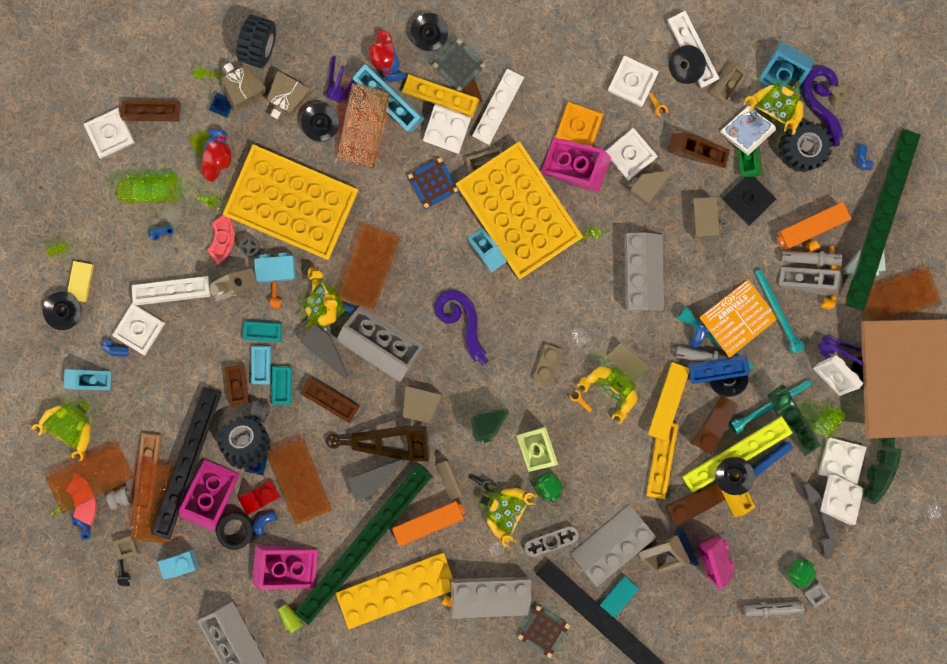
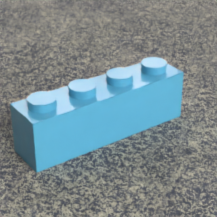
M364 64L352 78L407 132H413L425 119L371 66Z

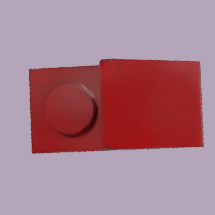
M271 480L238 498L246 515H249L281 496Z

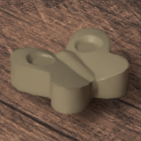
M840 83L838 86L832 85L829 87L828 91L834 96L831 100V105L838 107L843 100L848 98L849 94L846 92V84Z

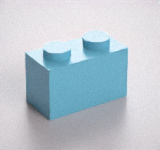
M279 253V257H271V254L259 255L258 259H254L257 282L297 280L295 257L293 255L290 256V253Z

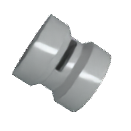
M127 486L121 487L117 491L110 490L106 493L107 503L112 510L119 508L120 505L127 506L132 504L131 494Z

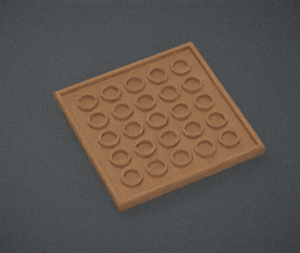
M947 319L861 321L866 438L947 435Z

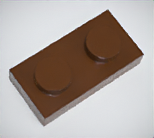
M245 365L224 367L229 405L250 403Z

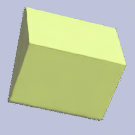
M545 426L516 435L528 472L558 465Z

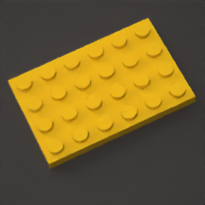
M520 141L456 183V186L492 240L499 247L519 280L583 238Z
M252 145L223 215L329 260L359 190L256 145Z

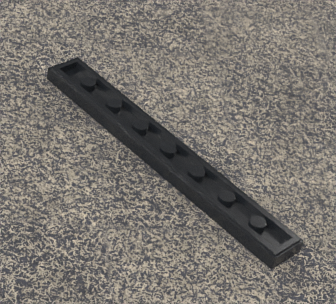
M202 387L151 535L171 539L179 516V509L188 491L218 406L221 392Z
M549 559L536 572L540 579L635 664H664L663 661Z

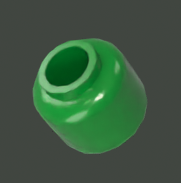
M547 472L536 479L535 489L542 500L550 499L553 502L561 497L560 493L563 490V485L556 474Z
M804 559V561L795 560L787 571L788 581L799 589L802 587L808 588L816 577V571L813 569L815 565L807 559Z

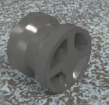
M245 237L239 245L241 253L248 257L258 255L261 249L260 243L252 237Z
M254 401L249 419L254 417L259 419L260 422L265 423L270 405H262L259 401Z

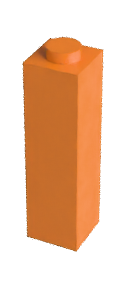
M841 202L777 232L778 237H776L779 246L784 247V250L850 220L851 217L844 202Z
M454 500L395 525L392 530L400 547L464 520L463 514L466 511L462 502L458 504L457 500Z

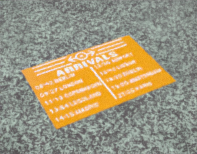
M749 279L699 317L729 358L778 319Z

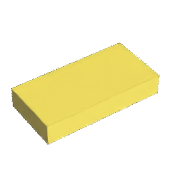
M73 261L67 293L75 296L78 301L87 302L94 265Z

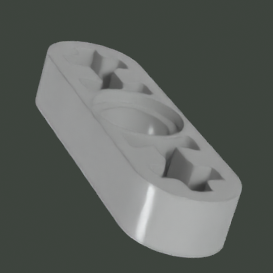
M565 526L534 537L525 543V551L529 556L536 557L573 544L578 539V531L573 526ZM567 530L575 532L572 535L573 539L563 538L564 543L560 544V538L557 533L561 532V536L567 534ZM555 536L557 543L554 546H548L546 544L547 537ZM543 539L545 550H542V546L536 548L537 552L535 553L532 550H528L530 543L534 542L535 545L541 544L539 540Z

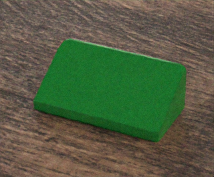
M759 146L749 155L737 147L741 177L762 176L763 168Z

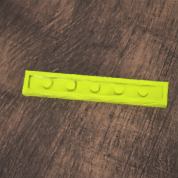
M780 416L689 471L682 478L691 492L694 493L716 480V469L724 459L740 457L747 461L791 435L792 431L783 417Z

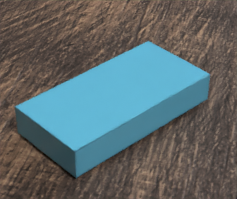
M251 346V384H271V346Z

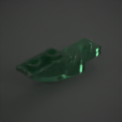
M782 384L770 392L767 396L772 403L771 407L778 418L780 416L783 417L792 431L791 438L803 455L806 457L819 448L821 445L807 419L799 411L787 387Z
M895 437L879 438L881 449L877 451L876 456L879 465L871 464V468L867 470L869 486L866 487L864 496L868 503L877 504L887 492L895 477L902 449L894 448Z

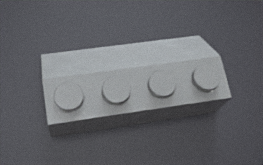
M626 233L624 235L626 311H664L663 234Z
M362 305L357 308L345 323L336 339L337 342L399 382L402 381L424 348V345Z
M628 505L575 549L571 555L596 587H598L653 541L656 536L631 506Z
M527 576L451 579L452 619L525 616L529 613L531 580Z
M233 601L197 620L220 664H267L266 659L258 649L257 642L252 638L247 624L243 621L239 614V609Z

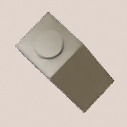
M672 172L642 174L639 178L635 176L628 185L631 187L629 193L647 206Z

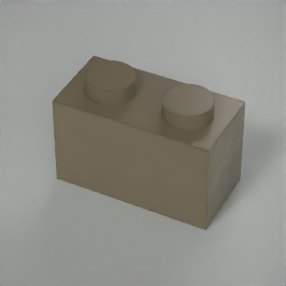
M717 197L694 198L691 200L693 238L717 237L719 232L722 231V223L718 221V213L721 211L720 202H717Z

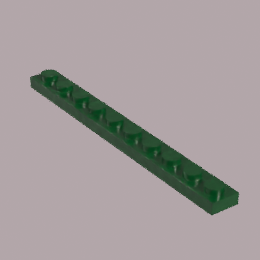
M903 128L900 131L844 302L846 306L860 311L865 310L921 136L920 134Z
M416 465L294 613L308 625L314 620L433 475L421 465Z

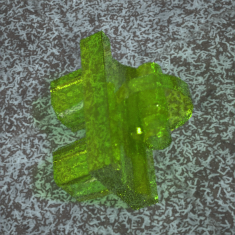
M829 407L814 421L812 428L816 434L824 435V438L827 440L840 426L841 421L845 419L846 415L839 407L833 411Z

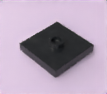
M744 177L722 200L750 226L776 198L755 177Z

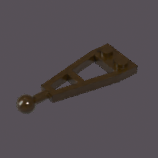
M407 425L352 433L351 438H340L337 434H330L326 438V444L331 449H336L340 445L352 446L354 451L408 461H429L430 459L427 426ZM407 435L409 451L384 447L383 438ZM375 439L376 445L360 443L359 441Z

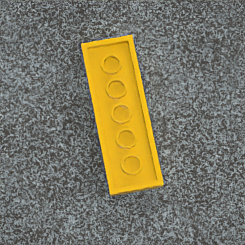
M443 552L337 591L336 596L348 629L451 592V579L454 578Z

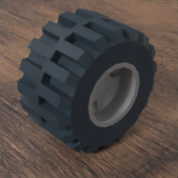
M252 14L246 18L237 41L236 54L239 62L258 68H263L267 64L276 38V25L274 21Z
M806 121L801 122L797 126L794 135L792 134L793 129L787 130L781 138L782 143L779 144V148H782L779 154L784 156V159H782L783 163L787 162V167L790 169L795 168L794 171L797 172L811 171L824 165V162H827L829 159L828 156L832 154V150L829 148L833 146V142H829V139L832 138L831 135L825 133L828 130L826 128L821 129V124L817 123L814 125L812 121L807 123Z
M239 416L236 417L235 421H232V419L228 421L229 424L222 427L223 431L219 432L220 438L218 439V447L227 462L233 467L236 466L237 469L244 467L245 470L250 469V466H253V468L257 467L259 462L262 464L264 462L263 458H267L269 455L268 451L271 450V440L262 423L254 417L249 419L248 416H244L242 419Z

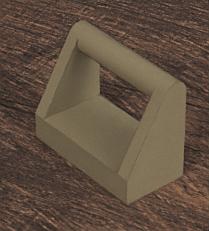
M677 535L651 543L638 552L641 560L656 574L690 565V560ZM670 551L678 559L677 561L660 566L655 555Z

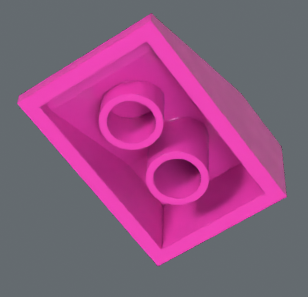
M553 138L541 174L581 189L599 193L611 161V156L604 149Z
M204 460L179 509V517L215 532L240 474Z
M717 536L698 542L697 545L708 580L718 589L724 588L734 576L732 570L735 569L732 559H728L726 551H729L726 540Z
M256 545L252 584L258 589L315 588L318 550L276 545Z

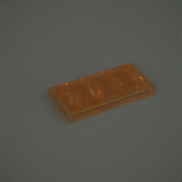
M352 83L337 154L338 159L369 168L375 167L390 92Z
M363 225L338 297L375 310L400 238Z
M929 267L872 286L865 310L862 311L865 321H891L940 304L941 300Z
M304 439L269 453V460L295 525L332 511Z
M115 443L47 477L46 480L60 512L65 513L134 478L119 444Z
M150 463L140 464L131 541L171 544V539L151 535V531L174 466Z

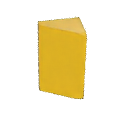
M739 473L733 475V477H739ZM722 491L734 517L746 515L755 508L748 492L742 495H730Z

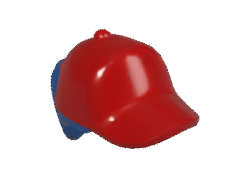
M385 30L378 31L377 43L369 48V58L372 65L382 72L385 80L388 82L406 80L407 76L398 71L399 59L395 53V47L392 45L390 33Z
M209 128L208 134L212 138L205 143L201 173L206 180L213 182L218 178L222 170L230 166L232 153L226 143V131Z

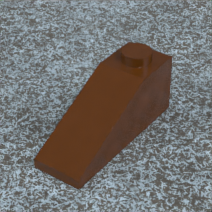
M674 133L671 135L667 152L682 158L725 168L730 150L688 133Z
M721 396L691 444L706 454L711 455L721 440L738 405Z
M716 482L665 505L672 523L679 525L721 503L725 498Z

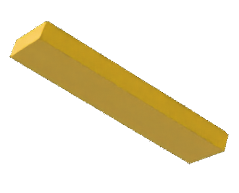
M409 74L401 91L408 96L434 105H441L472 118L479 103V98Z
M671 363L647 435L667 441L689 374V368Z
M672 423L667 441L657 438L655 440L646 496L666 499L678 430L677 423Z

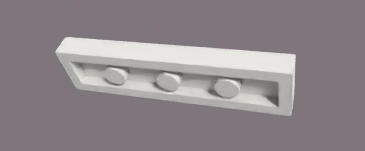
M686 11L668 19L667 22L679 46H695L705 56L706 69L703 76L698 80L701 89L718 81L719 77Z
M509 69L506 70L472 137L490 145L524 79L523 76Z
M208 276L132 285V298L135 306L211 297L210 278Z

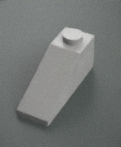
M781 267L779 286L820 295L841 296L843 276L840 271Z

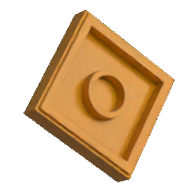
M567 102L555 138L592 147L604 114Z

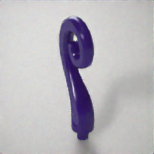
M816 66L811 69L802 82V94L807 105L824 122L828 130L827 135L830 134L832 137L829 139L833 142L832 147L840 146V139L843 138L841 124L837 117L816 99L812 90V82L816 77L824 76L829 80L830 86H838V78L830 68ZM820 82L815 84V91L818 95L823 97L832 95L828 91L829 87L824 88Z
M456 290L443 292L435 302V313L438 319L446 324L455 323L460 319L462 311L458 305L452 307L453 314L451 316H447L444 313V305L450 300H456L464 307L467 315V350L474 362L479 360L484 366L489 361L484 356L487 352L478 340L477 313L472 301L465 294Z

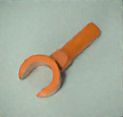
M272 282L270 305L272 308L280 309L282 299L276 298L277 285L276 282Z

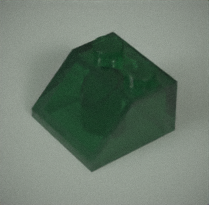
M504 408L470 417L475 441H480V444L491 442V438L496 436L509 414L508 409Z

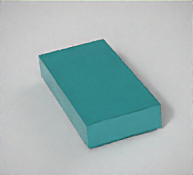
M244 321L243 340L282 343L283 323Z
M272 366V405H292V367Z
M624 575L599 605L615 618L639 590V587Z

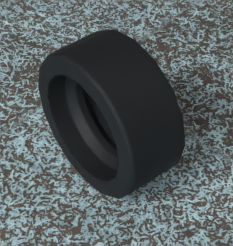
M242 512L227 514L217 525L216 536L223 547L230 550H238L245 547L254 536L253 521ZM234 519L242 521L247 529L245 538L239 542L228 540L224 533L226 524Z

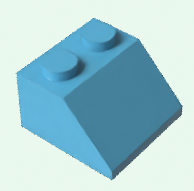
M781 41L758 81L766 86L775 85L782 95H784L781 91L783 86L795 94L811 71L815 59ZM792 78L799 82L795 89L788 85Z

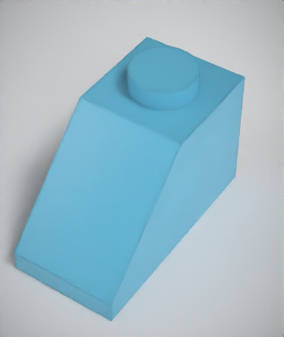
M483 227L467 237L491 272L507 262L499 247Z
M65 369V389L110 390L111 371Z
M194 549L157 561L163 580L195 571L200 567Z

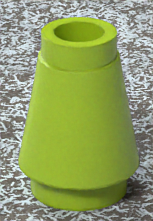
M287 604L277 610L286 631H289L290 634L303 626L302 619Z

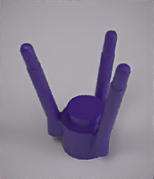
M332 56L326 98L341 103L342 99L346 100L349 91L356 81L352 79L346 90L343 91L344 87L339 86L344 71V66H341L336 83L333 84L336 57Z
M827 335L822 339V344L818 346L821 350L820 354L827 359L831 358L829 353L834 354L837 351L854 362L864 365L863 361L840 349L838 344L857 351L862 350L860 347Z

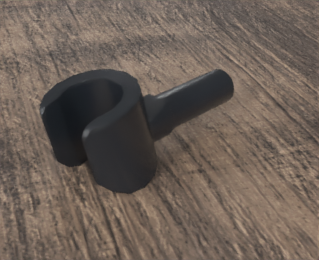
M472 474L469 477L479 483L484 492L493 493V491L488 489L489 484L497 486L493 481H484Z
M123 559L118 560L119 576L117 583L120 586H130L128 580H130L131 576L125 575Z

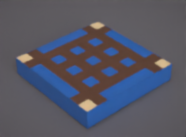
M441 157L407 175L425 209L459 192Z

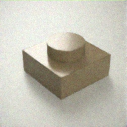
M134 535L113 541L119 560L139 553Z

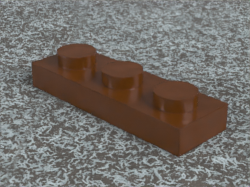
M122 100L120 118L122 121L179 122L181 103L180 101Z
M311 377L300 393L348 423L352 421L359 409L358 405Z

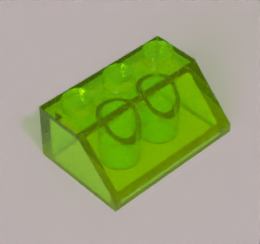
M173 173L164 174V177H157L156 174H146L142 178H138V175H126V178L119 179L115 199L123 203L182 202V179Z

